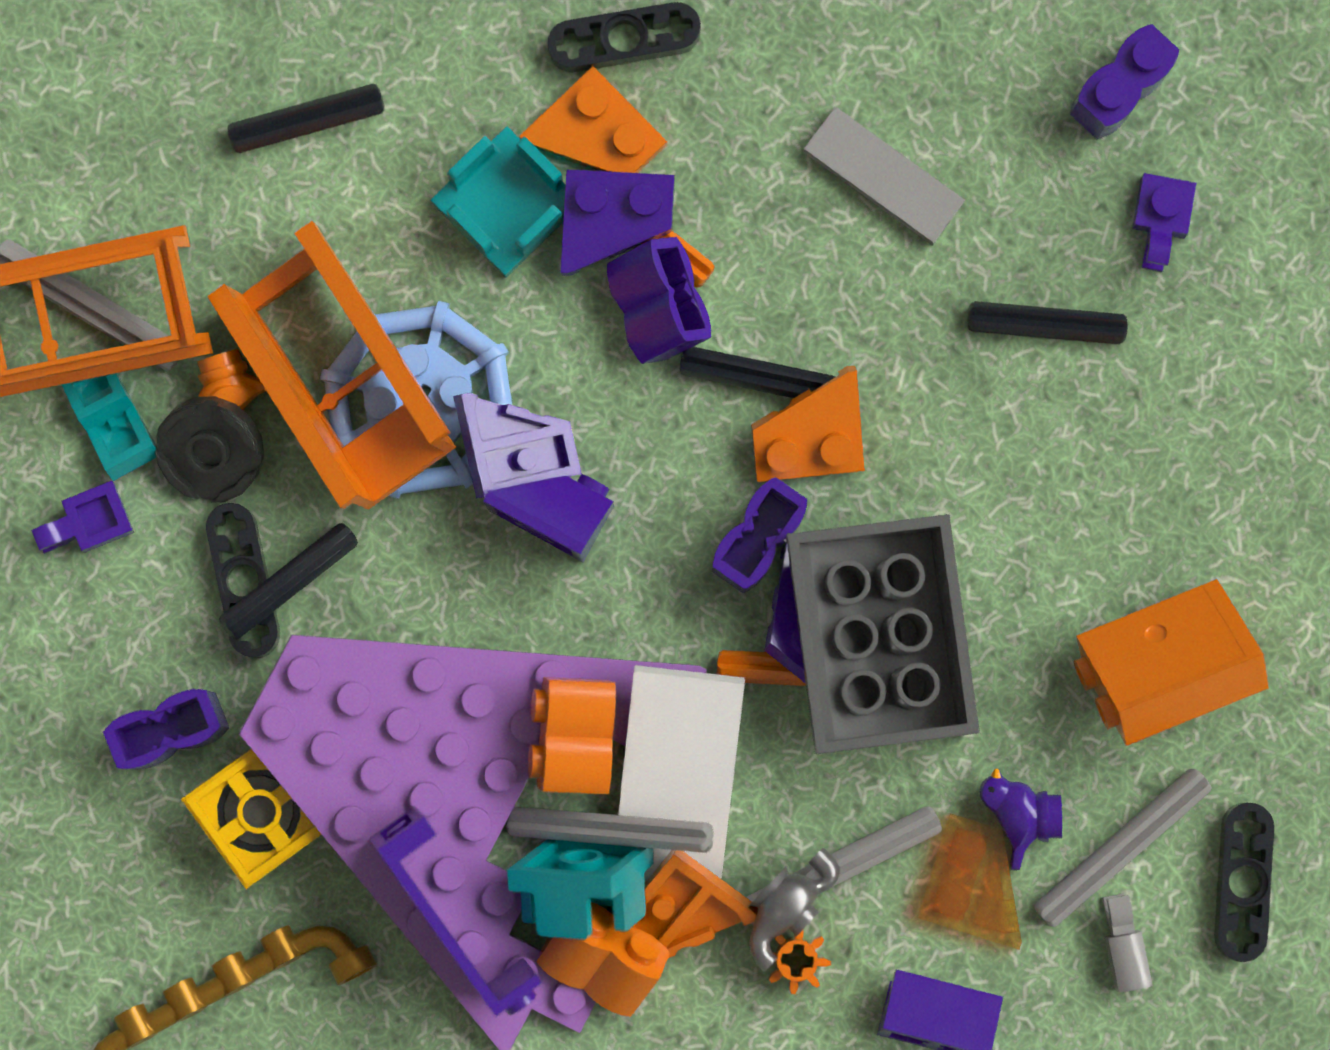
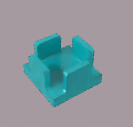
M506 126L492 141L484 136L447 172L449 182L430 199L431 203L507 278L563 223L566 184L563 182L561 172L525 136L520 139Z
M547 839L507 869L508 891L521 892L523 923H536V931L540 936L587 939L592 934L591 902L598 905L613 906L615 930L627 932L646 913L644 873L654 864L653 848Z

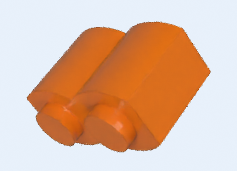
M543 677L542 689L533 690L531 719L532 722L540 723L539 745H530L528 776L529 778H537V788L542 792L609 794L612 772V736L615 719V682L602 679Z
M591 902L592 934L585 940L547 937L536 962L555 980L573 988L584 989L596 1003L618 1015L631 1017L660 979L670 952L652 935L640 929L632 927L627 932L616 931L614 928V915L604 907Z

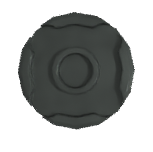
M216 396L193 397L178 404L159 425L157 432L158 448L155 451L157 464L168 483L184 496L195 500L201 497L206 500H212L211 503L226 502L242 495L260 473L265 456L262 435L252 417L230 401Z

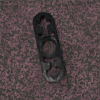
M672 2L560 22L551 30L547 41L548 53L553 64L566 72L589 70L592 66L597 69L680 55L689 52L698 43L701 22L697 12L691 6L682 2ZM679 16L682 24H691L692 26L691 29L684 31V40L674 41L672 33L656 34L655 41L658 46L647 47L648 29L644 20L654 19L653 30L668 27L670 17ZM627 24L633 26L638 31L640 40L634 49L623 52L612 47L609 42V34L616 26ZM601 28L600 41L605 55L595 56V45L580 48L579 57L575 59H569L566 51H557L556 47L565 43V35L575 34L578 42L594 40L591 29Z
M237 503L219 505L210 513L206 522V533L224 613L245 597L235 595L229 587V576L236 567L241 565L253 567L258 574V586L269 578L257 521L247 508ZM233 513L236 520L246 522V529L238 532L240 548L245 550L252 546L254 555L252 557L244 555L235 556L223 563L222 552L233 553L229 537L218 534V527L226 524L225 515ZM276 610L258 624L268 626L269 635L261 638V647L254 649L250 641H242L241 638L234 640L229 636L233 648L240 654L250 658H262L273 652L280 640V627Z
M1238 803L1230 807L1224 814L1221 822L1214 939L1218 950L1225 957L1238 962H1249L1258 958L1264 952L1268 941L1274 821L1268 810L1256 803ZM1246 811L1252 812V820L1254 822L1261 823V833L1251 835L1249 850H1261V861L1248 857L1231 859V848L1243 850L1244 837L1242 833L1234 832V822L1244 820ZM1240 866L1252 868L1259 880L1255 893L1246 898L1236 896L1229 886L1231 873ZM1228 902L1242 907L1258 905L1257 916L1248 913L1245 915V928L1247 931L1254 932L1255 939L1254 943H1245L1243 952H1237L1236 943L1227 941L1228 931L1237 930L1239 923V913L1232 912L1227 914Z

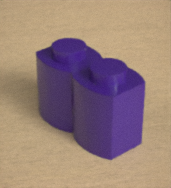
M1153 24L1136 30L1124 41L1111 64L1097 70L1086 81L1072 105L1070 115L1097 140L1112 134L1125 122L1138 101L1147 97L1159 87L1174 66L1179 55V49Z
M677 237L651 239L607 263L610 293L624 313L627 343L641 364L668 360L711 338V324L707 309L694 288L692 266L684 247Z
M776 477L764 483L751 498L743 523L730 530L720 542L715 552L712 572L741 593H745L755 587L766 575L773 561L776 548L787 542L786 534L795 533L807 508V498Z
M191 689L170 696L155 711L139 710L120 716L104 729L103 734L116 768L138 770L151 768L165 762L179 748L194 749L209 745L223 736L230 727L216 692Z

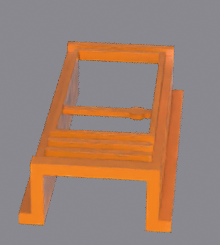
M310 221L294 233L304 248L301 252L243 294L223 284L207 297L339 507L345 509L354 503L369 510L451 452L456 446L448 436L451 432L315 222ZM316 270L319 271L377 361V363L335 393L325 394L322 402L319 404L312 397L259 313L260 310ZM380 371H383L404 404L344 446L323 412L327 409L334 410L341 399Z
M186 225L0 264V287L27 281L31 282L43 337L41 350L47 355L48 360L46 362L7 369L0 337V397L212 354L213 350L209 332H195L178 249L190 247ZM154 255L171 336L57 359L58 343L52 337L40 279Z

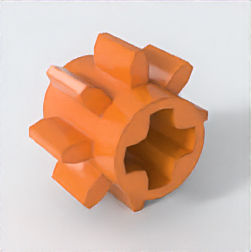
M802 930L797 936L794 934L793 938L786 940L782 934L775 937L774 939L779 946L776 952L772 953L777 957L775 961L777 969L770 974L769 981L774 983L784 976L789 980L791 994H796L798 982L808 980L812 986L818 988L820 984L814 975L817 966H831L830 960L818 957L816 949L824 942L822 936L815 937L810 942H807L803 939L804 930ZM794 944H801L803 953L811 957L810 965H801L799 974H791L790 966L781 962L782 954L792 953Z

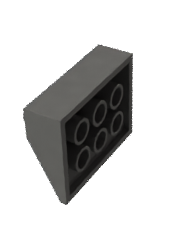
M950 514L786 534L815 754L980 733Z

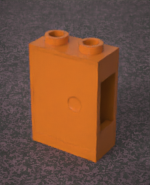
M1218 579L1076 636L1081 658L1074 660V666L1079 680L1086 691L1092 688L1095 689L1099 696L1095 698V704L1102 722L1107 729L1116 727L1126 746L1269 688L1264 653Z

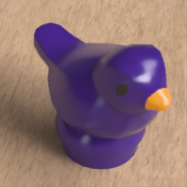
M994 769L991 776L982 782L979 789L980 798L984 805L995 814L1012 846L1011 870H1020L1025 851L1034 840L1038 839L1041 842H1049V839L1062 838L1061 794L1048 795L1047 791L1035 794L1027 784L1010 782L1005 779L999 769Z

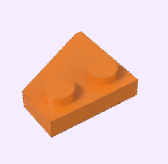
M594 66L519 136L520 139L525 136L536 148L565 157L566 160L608 172L639 173L667 146V140Z
M855 365L844 367L838 371L839 375L812 392L808 389L792 399L790 404L783 410L772 411L751 424L757 482L769 481L775 477L782 480L865 471L858 379Z
M672 850L644 883L646 913L633 927L652 935L661 942L670 952L668 957L670 958L675 956L684 947H696L713 940L715 933L740 922L744 926L753 923L757 916L758 907L749 906L752 903L751 900L684 851Z

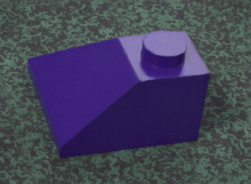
M584 474L580 475L578 481L565 475L488 491L483 500L487 509L493 514L581 562H584L614 508V501L606 498L610 489Z

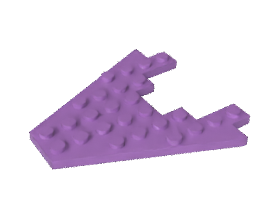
M291 635L239 732L240 736L499 1050H511L531 1009L580 1033L596 1002L584 989L567 986L548 975L536 962L541 949L509 934L522 910L521 892L508 891L507 870L486 860L529 779L528 754L530 745H539L540 723L532 722L531 719L533 690L542 689L543 677L602 679L615 682V719L612 740L626 747L635 665L706 673L707 669L689 664ZM413 806H416L425 816L437 835L401 860L400 863L486 984L522 958H524L542 981V984L534 989L537 995L535 999L513 1015H508L506 1010L497 1017L493 1014L369 839Z

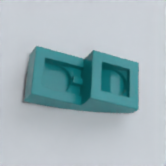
M117 373L61 385L78 421L86 430L106 473L112 481L156 458L155 451L157 447Z

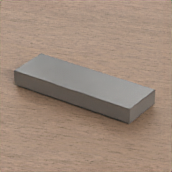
M836 106L803 151L807 156L932 246L965 202L958 194Z

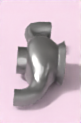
M824 847L809 861L808 864L812 866L809 873L805 875H788L786 866L749 905L758 907L749 940L750 952L757 966L763 972L777 960V957L770 949V942L773 938L785 933L788 929L797 936L819 913L812 903L819 894L832 888L839 879L840 867L836 859Z

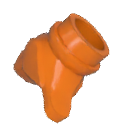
M239 349L197 361L201 373L198 375V380L204 385L197 397L216 396L235 403L244 410L258 395L267 392L259 378L246 373L247 362L242 361Z

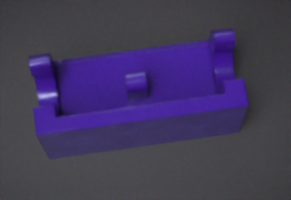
M896 969L893 979L889 983L877 1035L933 1050H992L1003 997Z

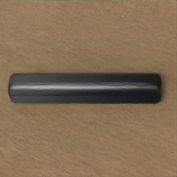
M372 83L230 123L228 125V136L236 153H243L382 114L384 112V102L377 84Z
M980 301L971 303L967 318L968 329L972 332L1118 345L1125 341L1128 328L1127 316L1124 314Z
M692 347L682 352L679 367L680 373L683 376L795 398L808 389L812 392L835 378L834 375L698 347Z
M338 523L223 613L219 618V622L226 633L235 640L254 628L353 550L358 544L354 533L344 523Z

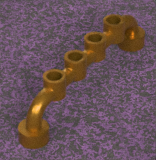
M287 925L260 939L265 951L245 960L242 952L238 951L214 963L211 967L216 977L197 987L193 978L190 977L163 991L167 1003L148 1013L144 1003L117 1015L114 1020L118 1030L101 1040L94 1050H127L153 1038L160 1031L192 1017L212 1003L246 988L257 979L287 966L307 952L319 947L331 950L337 958L328 967L338 986L372 970L377 966V963L368 945L356 948L345 933L334 927L317 925L304 929L294 935L290 925Z

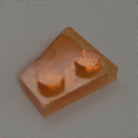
M948 813L917 918L1018 950L1020 949L1022 941L1002 829Z

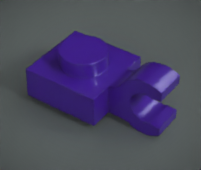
M1147 173L1142 175L1132 229L1148 232L1141 268L1163 272L1164 266H1168L1172 237L1185 239L1188 235L1197 183Z
M112 480L62 500V505L67 514L66 517L31 530L38 549L42 550L44 554L69 544L77 539L81 551L86 553L135 533L116 485Z

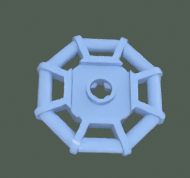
M438 301L436 306L374 314L387 334L431 328L427 344H410L396 349L421 388L427 386L432 390L428 398L451 432L448 436L454 444L461 436V429L453 396L464 393L473 394L472 376L485 369L490 401L501 405H512L506 356L509 354L506 346L504 343H495L449 309L450 303ZM358 332L354 334L328 370L322 369L320 381L324 382L326 394L335 393L356 378L350 375L369 351ZM443 332L449 334L478 357L466 365L461 364L440 348ZM380 371L355 389L356 391L363 392L364 406L367 416L366 424L356 430H352L348 395L339 401L338 406L334 410H328L330 425L344 446L404 404L383 371ZM453 449L446 454L451 465L425 469L389 496L399 499L401 494L460 485H464L467 489L473 485L466 454L460 459L456 450Z

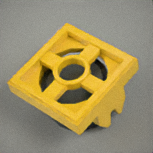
M249 749L181 798L245 889L322 835L252 749ZM249 851H269V852H254V853H252V852H249Z

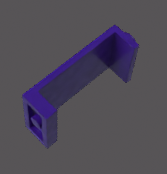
M413 806L369 839L493 1014L497 1017L506 1010L508 1015H513L535 999L537 995L534 989L542 984V981L524 958H522L486 984L400 863L401 860L437 835L425 816L416 806Z

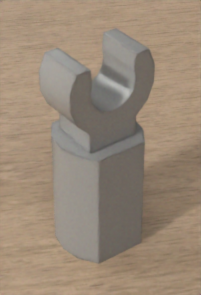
M1122 893L1102 897L1110 935L1105 936L1115 990L1117 992H1127L1153 986L1142 931L1135 930L1129 895Z

